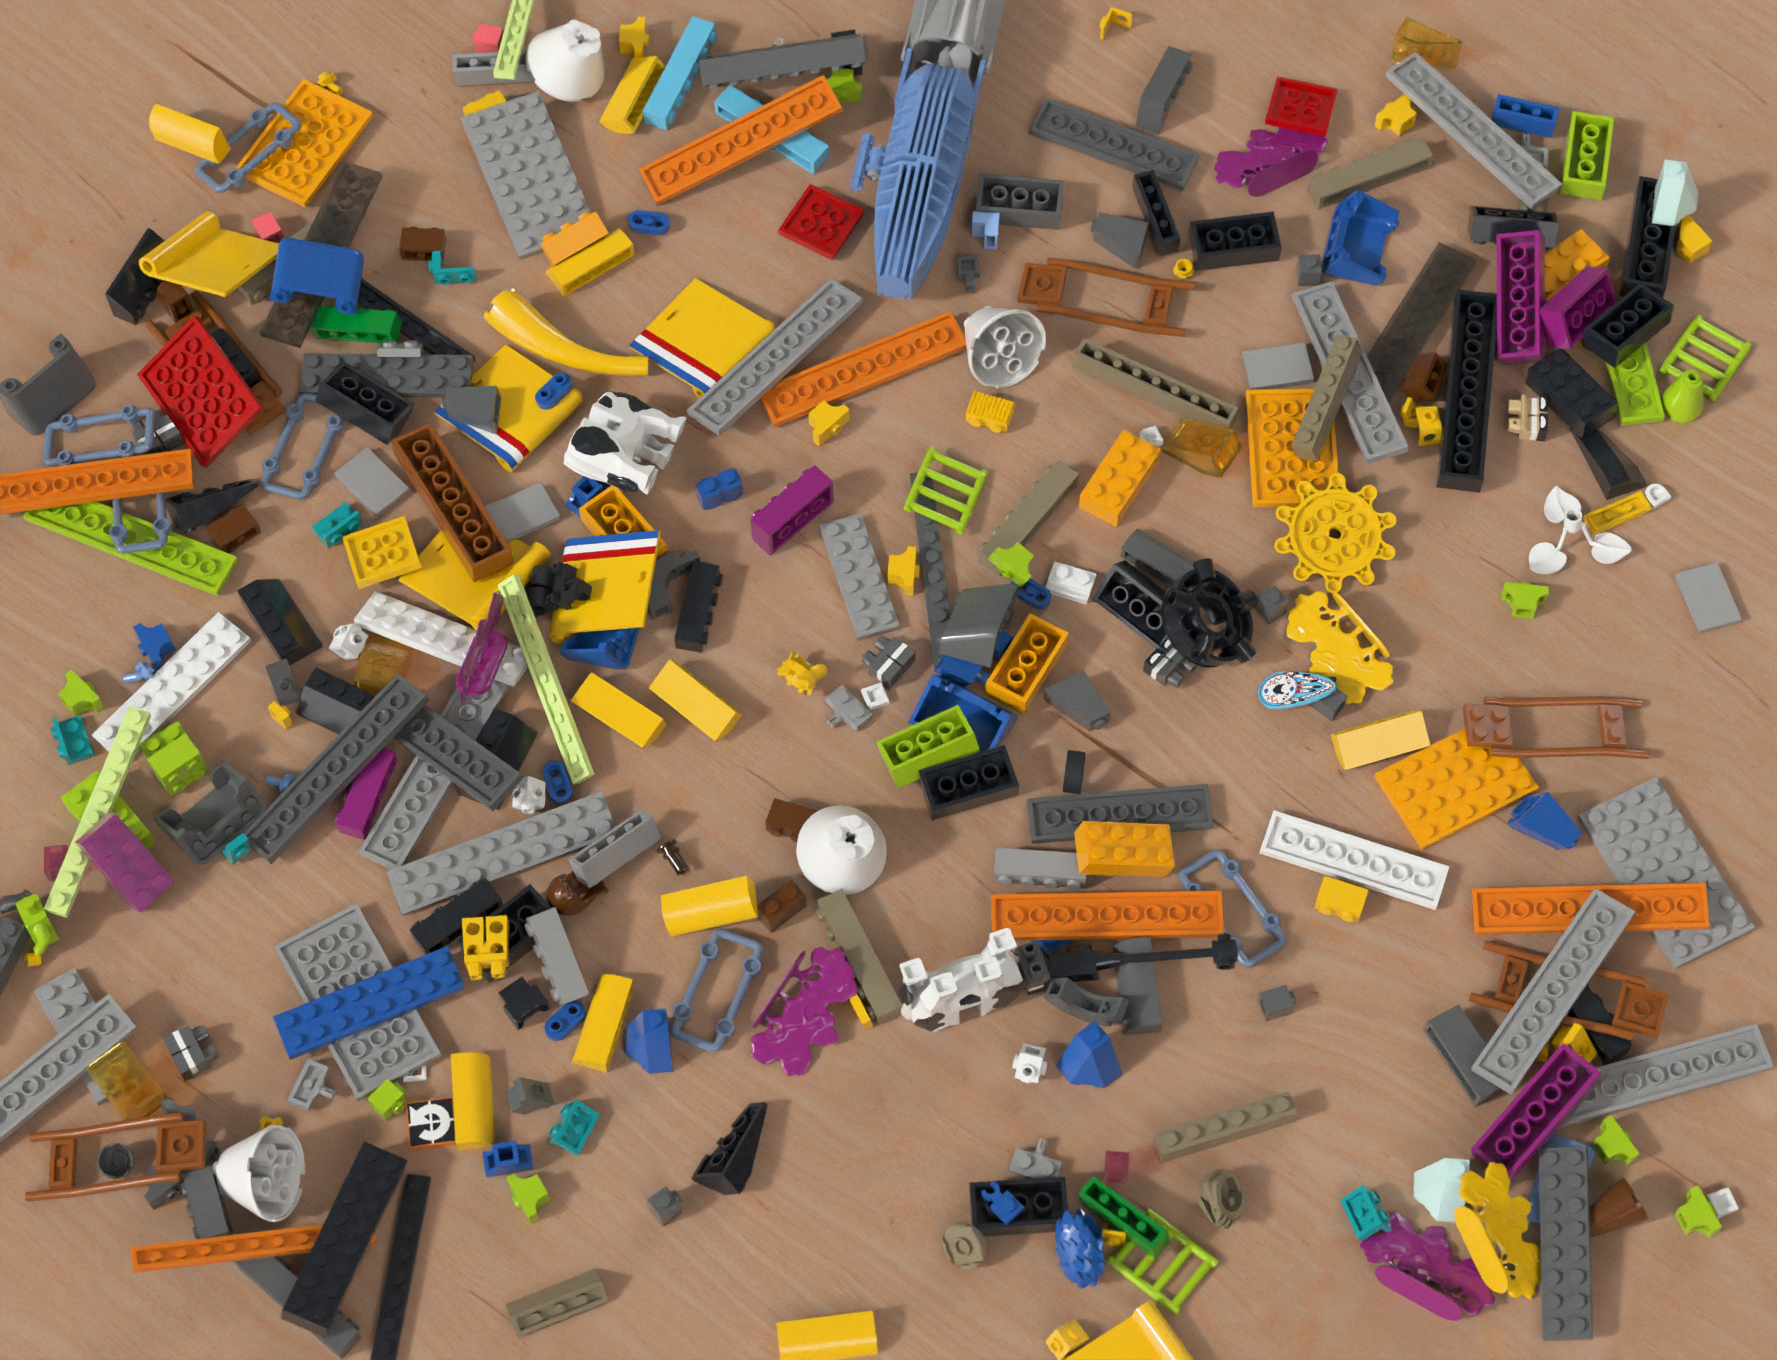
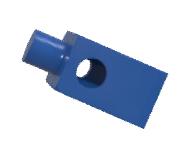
M947 655L942 656L933 671L964 687L972 684L974 680L984 686L991 676L982 669V665Z

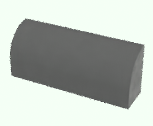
M1136 529L1130 535L1121 549V558L1169 586L1180 576L1194 569L1193 563L1195 561L1140 529Z
M1151 937L1127 939L1113 946V953H1120V955L1152 952ZM1154 962L1127 963L1116 966L1118 997H1124L1129 1001L1126 1013L1122 1018L1123 1035L1160 1032L1162 1022Z
M1460 1005L1428 1020L1423 1029L1475 1107L1503 1090L1471 1071L1473 1064L1486 1047V1044Z

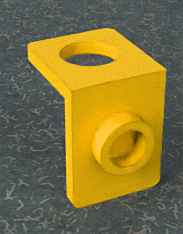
M1111 7L1107 16H1103L1101 19L1100 39H1104L1112 22L1131 28L1133 14ZM1117 15L1124 16L1127 21L1120 20Z
M1437 407L1416 408L1415 412L1420 429L1419 446L1440 444L1442 425ZM1428 434L1436 435L1435 438L1431 440L1424 439V437Z
M1103 1221V1243L1110 1246L1124 1245L1126 1233L1108 1230V1224Z

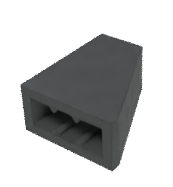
M1099 212L1097 220L1093 219L1091 232H1094L1093 241L1133 268L1138 269L1147 237L1148 222Z
M497 386L446 388L445 397L442 398V407L446 410L450 419L492 434H497L502 400Z
M1084 670L1044 689V700L1089 732L1094 729H1102L1108 724L1110 711Z

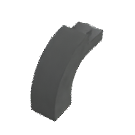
M673 551L656 561L648 603V611L652 620L673 612L667 588L673 579L691 571L693 561L700 562L697 551L685 552L677 558Z
M1052 978L1044 996V999L1053 1006L1073 1017L1089 1023L1096 1021L1101 1026L1110 1027L1113 1022L1122 1021L1129 1001L1124 997H1104L1090 993L1076 985L1069 978Z

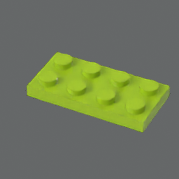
M1645 343L1616 368L1605 362L1613 396L1618 402L1617 412L1621 426L1664 421L1665 415L1647 344Z

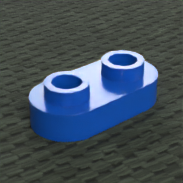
M635 210L628 217L629 227L634 232L664 235L670 229L669 218L662 213Z
M559 373L554 375L537 391L535 400L539 408L548 410L555 407L572 390L573 383L568 374Z
M1031 578L1022 586L1025 588L1024 590L1017 591L1016 598L1035 609H1045L1051 602L1049 589ZM1042 598L1043 601L1039 602L1036 599Z
M559 761L548 762L543 768V776L550 798L556 804H566L573 796L566 769ZM553 773L559 774L557 777L551 776ZM564 792L565 795L560 797L558 793Z
M571 1001L552 1015L545 1023L547 1037L552 1041H561L577 1028L586 1017L583 1004L579 1001ZM571 1009L578 1010L576 1014L569 1013ZM553 1025H560L559 1029H552Z

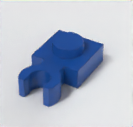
M992 1181L990 1186L995 1192L988 1194L985 1190H982L981 1194L986 1201L993 1202L990 1206L991 1211L1007 1226L1024 1210V1206L1008 1190L1002 1195L999 1185Z

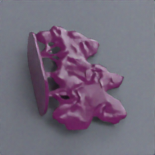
M1280 127L1277 134H1271L1267 130L1261 129L1251 130V140H1248L1246 145L1250 149L1248 153H1240L1238 151L1219 152L1218 162L1214 168L1218 173L1216 176L1217 182L1228 183L1232 188H1240L1246 184L1247 178H1251L1248 184V193L1253 197L1264 195L1310 173L1317 164L1318 153L1324 151L1328 140L1322 136ZM1247 169L1253 170L1254 172H1256V174L1251 173V175L1244 173L1243 171Z
M501 591L493 593L487 620L479 621L476 636L472 640L457 675L456 686L461 692V703L466 700L467 696H480L488 692L507 650L508 641L501 632L494 630V627L500 620L504 602Z
M823 947L815 948L810 958L812 967L800 971L798 967L803 961L806 952L805 950L801 952L752 1026L755 1029L764 1018L768 1020L769 1028L765 1032L755 1034L750 1039L753 1049L752 1058L764 1065L781 1059V1066L787 1076L795 1074L799 1076L806 1073L812 1061L811 1044L816 1043L826 1047L839 1041L837 1031L833 1029L835 1024L834 1014L827 1010V1006L831 1002H844L858 993L856 982L853 979V967L845 961V953L840 947L832 951L826 950ZM816 965H819L821 967L818 970L814 969ZM811 973L820 974L818 980H809L805 976L810 977ZM792 977L801 980L802 990L795 998H791L783 992ZM804 982L809 983V988L805 987ZM778 997L785 1001L783 1014L781 1016L770 1015L768 1012ZM774 1024L779 1027V1031L774 1030Z
M1398 1212L1389 1213V1224L1392 1230L1389 1232L1383 1230V1234H1373L1360 1244V1248L1364 1250L1369 1262H1386L1390 1264V1266L1382 1265L1375 1269L1376 1278L1384 1286L1444 1319L1456 1321L1462 1318V1309L1454 1300H1460L1463 1309L1471 1315L1479 1314L1484 1306L1491 1307L1495 1305L1496 1299L1492 1294L1493 1290L1484 1283L1473 1259L1468 1258L1460 1262H1453L1450 1259L1453 1250L1450 1243L1445 1240L1446 1233L1444 1227H1427L1422 1234H1416L1410 1220ZM1394 1258L1399 1259L1397 1265L1394 1263ZM1409 1270L1414 1277H1416V1279L1404 1273L1403 1271ZM1427 1280L1435 1281L1440 1285L1442 1293L1424 1284V1282ZM1444 1283L1448 1285L1446 1290L1443 1288ZM1460 1287L1462 1289V1292L1457 1295L1453 1292L1451 1295L1448 1294L1452 1288ZM1466 1295L1467 1299H1460L1461 1296Z

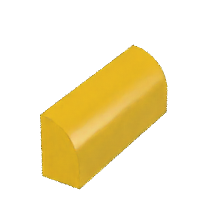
M657 56L633 58L599 121L604 127L620 134L635 133L643 118V110L665 69V65Z
M154 105L149 118V127L155 140L220 164L231 150L219 127L164 106Z
M617 228L546 270V274L565 297L635 255L633 243L621 229Z
M669 659L649 687L650 690L714 741L724 738L743 715L674 660Z
M592 672L571 699V702L643 749L652 745L667 726L663 718Z
M1416 709L1331 733L1337 758L1345 770L1430 746L1422 711Z
M748 876L661 895L664 922L672 937L758 918L755 883Z
M604 974L599 977L571 1062L572 1064L608 1072L634 991L633 979L611 974Z
M476 1052L451 1054L458 1151L493 1148L492 1144H496L491 1057Z
M873 1310L776 1323L781 1360H840L878 1355Z

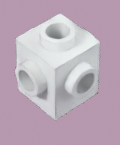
M356 624L342 625L335 630L333 634L334 639L329 649L344 660L356 659L364 650L368 635L362 632V628Z
M530 776L524 777L513 789L512 807L521 810L525 814H533L535 811L544 808L546 782Z
M1023 1043L1020 1054H1015L1012 1068L1016 1069L1015 1078L1025 1083H1038L1040 1075L1045 1076L1048 1062L1044 1061L1046 1048Z

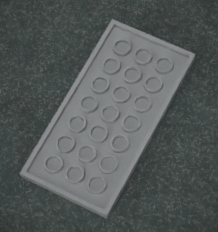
M539 91L461 117L462 125L519 260L544 252L539 245L543 242L542 237L552 231L554 234L561 232L560 227L569 221L574 224L580 220L578 216L588 210L590 211Z
M1657 777L1578 815L1577 819L1620 885L1706 883L1710 926L1708 930L1650 931L1674 970L1754 930L1755 927Z
M357 903L274 946L304 1003L393 968ZM416 1009L328 1045L358 1102L370 1096L386 1079L394 1083L442 1057Z

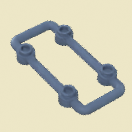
M271 103L264 109H256L250 115L251 120L226 140L230 147L253 128L267 126L268 116L274 111H277L292 126L288 130H279L275 134V140L241 169L235 168L229 171L228 179L221 185L204 171L207 166L216 167L220 164L203 159L195 166V174L217 193H224L232 186L242 187L245 184L246 175L279 147L289 148L292 145L293 136L301 129V121L279 103Z
M302 393L294 404L288 406L286 410L288 420L273 454L262 463L264 474L260 484L264 490L296 500H303L309 496L312 488L319 486L321 482L319 471L335 435L341 433L345 428L343 418L337 414L331 415L327 419L328 432L312 468L303 473L304 486L302 490L297 491L269 483L271 477L280 473V457L295 424L304 419L303 406L305 402L309 401L319 404L315 401L316 394Z
M126 404L120 412L76 418L73 414H64L60 421L48 424L45 429L43 463L48 467L120 456L122 458L137 456L139 453L148 452L153 446L155 412L151 408L137 409L134 405ZM146 416L144 444L134 445L130 441H123L115 449L77 455L63 450L58 454L57 458H52L53 434L55 430L63 429L67 433H73L79 426L125 420L126 423L133 424L140 417Z
M165 492L156 494L158 519L154 521L153 527L155 533L159 536V540L124 545L128 538V532L122 521L121 498L112 499L114 526L110 528L109 534L111 540L115 542V548L119 553L127 554L159 549L167 544L168 536L172 532V525L166 517Z
M1212 850L1180 870L1178 874L1179 880L1184 886L1185 891H1203L1202 886L1198 883H1192L1188 875L1215 859L1220 861L1223 865V876L1226 879L1234 880L1263 919L1262 929L1269 934H1274L1277 938L1276 942L1252 957L1247 958L1242 951V941L1237 937L1231 936V939H1236L1239 963L1244 967H1253L1286 945V935L1280 928L1281 920L1276 914L1267 911L1241 876L1240 864L1236 860H1230L1223 851ZM1224 927V934H1229V932Z
M720 928L712 933L709 941L704 942L700 946L701 960L683 1001L677 1003L673 1008L675 1019L671 1026V1034L675 1039L709 1052H717L722 1048L725 1040L733 1036L735 1032L733 1021L752 977L758 976L761 972L760 959L763 954V946L760 942ZM724 938L754 949L752 957L746 958L743 962L744 975L726 1017L720 1019L716 1024L718 1035L715 1042L712 1043L682 1032L680 1028L692 1016L690 1005L709 962L714 961L718 957L717 944L719 939Z

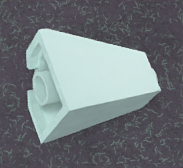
M1664 160L1655 187L1652 223L1674 226L1688 214L1691 215L1696 212L1698 189L1686 162Z
M1444 1158L1414 1172L1413 1197L1427 1208L1430 1215L1436 1221L1456 1223L1454 1219L1456 1208L1465 1206V1201L1459 1196L1462 1184L1460 1177L1469 1172V1160Z

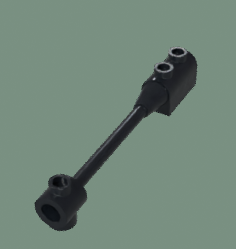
M1230 934L1217 935V940L1212 941V948L1120 955V953L1097 951V949L1092 950V945L1089 944L1079 945L1078 951L1070 952L1069 947L1058 946L1055 948V953H1050L1051 979L1069 978L1073 982L1100 980V970L1120 966L1121 964L1213 957V962L1216 964L1217 969L1230 970L1235 968V962H1238L1236 939H1231Z

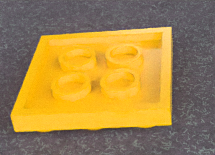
M405 516L342 537L358 589L422 568Z

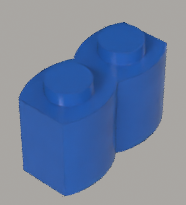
M736 469L724 470L716 477L704 478L696 484L697 498L703 510L716 508L722 502L736 500L743 494L742 480Z

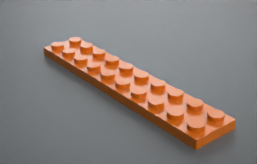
M822 75L639 168V172L658 206L843 112V109L825 76Z
M948 311L786 377L775 384L760 398V401L775 428L807 415L823 400L829 405L966 350V339L951 311Z
M191 449L0 474V514L194 489L193 454Z
M1706 883L1472 888L1474 935L1564 933L1595 888L1636 911L1635 916L1624 932L1708 930L1710 926Z
M1222 891L991 894V930L993 933L1008 927L1015 941L1132 939L1141 937H1217L1219 934H1224Z

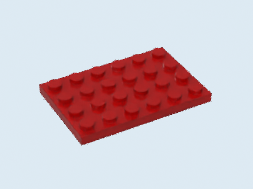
M193 316L137 374L165 415H168L176 426L182 439L191 449L201 466L206 468L265 409L197 316Z

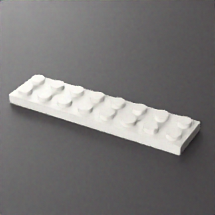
M377 591L372 594L354 618V624L361 628L462 666L477 631ZM508 643L507 650L494 680L515 687L528 668L521 647Z
M218 612L153 675L154 678H150L92 734L93 739L110 752L128 706L148 711L151 714L141 742L157 734L251 642L250 637ZM140 746L138 747L136 754L141 750Z
M1275 810L1273 811L1260 849V854L1433 910L1437 908L1449 870V866Z

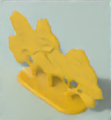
M1316 591L1309 596L1299 594L1295 599L1296 606L1289 611V624L1286 636L1297 642L1316 643L1317 649L1311 652L1310 661L1313 663V666L1310 667L1309 673L1326 678L1336 677V688L1347 695L1346 704L1361 703L1366 693V687L1382 691L1393 683L1391 677L1393 666L1388 662L1378 661L1374 658L1375 650H1378L1386 658H1390L1389 652L1378 637L1337 592L1333 591L1332 595L1340 610L1328 608V597L1323 591ZM1320 607L1326 608L1325 611H1320L1319 609ZM1326 613H1330V616L1335 615L1330 620H1323L1320 616ZM1345 615L1357 627L1351 633H1344L1339 628V619ZM1336 620V625L1332 626V622ZM1360 632L1371 642V647L1363 649L1359 647L1357 635ZM1369 655V661L1365 662L1364 658Z
M1490 1162L1485 1171V1178H1482L1472 1170L1460 1177L1462 1184L1459 1196L1465 1202L1470 1203L1474 1211L1468 1207L1460 1206L1454 1212V1219L1484 1283L1496 1293H1504L1508 1290L1510 1297L1517 1299L1524 1295L1531 1300L1536 1293L1535 1287L1541 1283V1249L1536 1244L1527 1243L1522 1240V1233L1528 1229L1527 1215L1530 1214L1532 1203L1520 1195L1514 1198L1509 1197L1511 1181L1506 1167L1501 1163ZM1482 1206L1483 1211L1478 1214V1208ZM1492 1242L1496 1243L1500 1249V1259L1495 1251ZM1506 1254L1507 1259L1503 1261V1255ZM1506 1263L1514 1264L1515 1271H1509L1507 1266L1503 1267V1265ZM1510 1275H1515L1516 1278L1512 1280Z

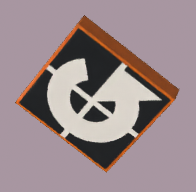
M453 1097L406 1103L410 1150L456 1144Z

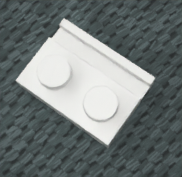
M1054 561L1045 587L1049 589L1052 595L1087 605L1096 580V574Z

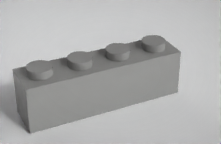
M526 51L521 53L515 79L494 78L493 71L498 52L453 54V76L456 86L535 82L536 79L531 71L528 72Z
M639 810L571 857L569 862L577 881L591 888L660 840L661 836L654 818Z
M996 848L994 882L1002 885L1021 883V885L1028 887L1035 884L1044 885L1047 888L1066 886L1073 890L1085 888L1086 875L1079 874L1077 853Z
M556 907L526 918L525 928L529 937L533 936L536 944L533 948L537 958H541L544 967H542L543 975L546 980H550L553 987L550 989L553 1000L555 1002L558 1001L559 1005H564L588 995V989Z

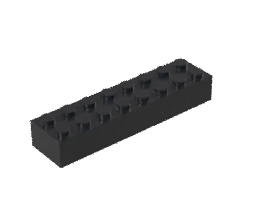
M365 1141L363 1142L282 1309L281 1319L326 1338L401 1181L408 1160Z

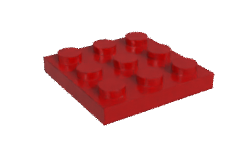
M1277 76L1265 124L1326 137L1338 89Z
M809 184L778 229V234L833 261L864 216V209Z

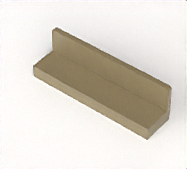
M594 1269L506 1304V1307L519 1337L609 1300L597 1269Z

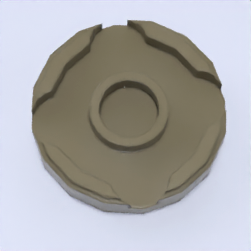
M957 1222L945 1230V1235L942 1237V1247L947 1259L952 1264L956 1263L959 1265L958 1268L971 1270L980 1265L986 1257L985 1239L975 1226L967 1222Z

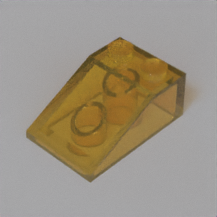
M1406 17L1395 35L1391 60L1399 63L1414 52H1417L1433 68H1456L1462 41Z
M1181 418L1160 449L1165 454L1202 474L1221 478L1243 446L1235 429Z
M371 632L358 660L353 678L354 685L377 695L397 674L406 678L413 648Z
M124 1040L85 1068L123 1120L149 1116L161 1107L160 1099L167 1098L163 1089Z

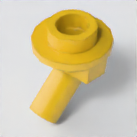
M326 71L318 76L319 81L316 83L320 87H327L337 95L343 93V89L333 83L337 80L334 72L329 73V71Z

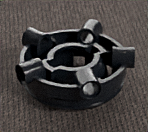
M1205 558L1195 561L1193 563L1194 569L1176 579L1164 594L1161 617L1165 633L1176 651L1195 665L1214 668L1226 665L1236 659L1243 664L1257 652L1251 645L1253 621L1250 610L1257 607L1258 598L1252 590L1241 592L1228 577L1216 571L1212 559ZM1200 607L1207 613L1212 625L1216 626L1227 621L1226 628L1221 632L1209 629L1201 618ZM1221 649L1218 656L1211 654L1213 651Z

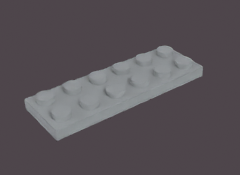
M861 513L820 524L819 530L857 641L900 630V625Z
M76 968L67 971L34 990L57 1034H60L96 1004ZM120 1045L82 1075L98 1106L140 1082Z

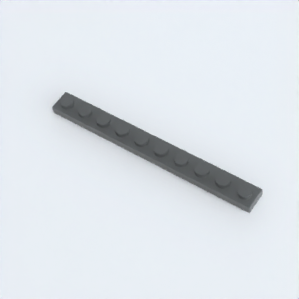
M918 472L910 473L911 488ZM925 477L922 485L934 490L933 479ZM918 494L916 503L937 512L935 500ZM914 512L935 669L943 654L939 653L938 635L940 630H945L950 619L939 525L937 521Z

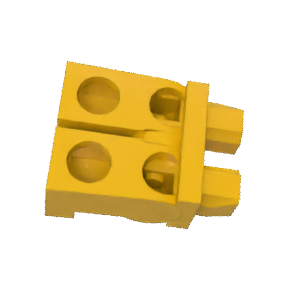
M507 915L486 917V927L483 917L462 918L464 962L470 979H482L483 968H491L492 978H504L506 967H509V921Z

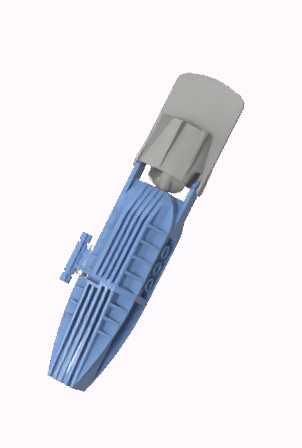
M915 0L901 55V61L904 64L895 96V115L887 148L885 149L883 145H877V147L872 148L875 137L871 136V133L862 135V145L859 147L852 175L854 179H851L849 187L854 189V192L862 191L865 175L871 181H879L874 221L875 274L878 296L882 293L884 297L891 296L896 299L901 297V300H905L906 295L909 294V301H912L940 251L956 205L984 75L989 76L1006 0ZM915 48L916 59L914 65V72H911L910 67L913 58V49Z

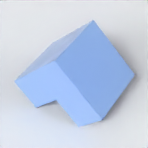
M973 211L972 237H984V249L997 250L999 213Z

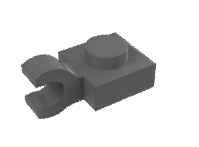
M978 256L956 257L958 278L965 279L966 293H975L974 278L980 277Z

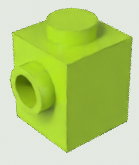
M388 1079L367 1098L370 1106L386 1121L394 1114L400 1113L407 1102L404 1088L399 1083L395 1082L393 1084Z

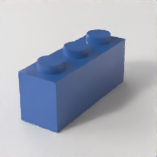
M1498 94L1492 121L1502 128L1552 138L1559 107Z

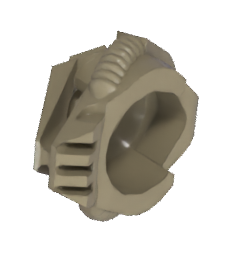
M1216 1169L1208 1173L1201 1183L1203 1186L1198 1195V1204L1216 1227L1220 1228L1221 1226L1227 1229L1236 1224V1221L1245 1210L1246 1194L1244 1191H1241L1240 1182L1236 1174L1229 1169Z

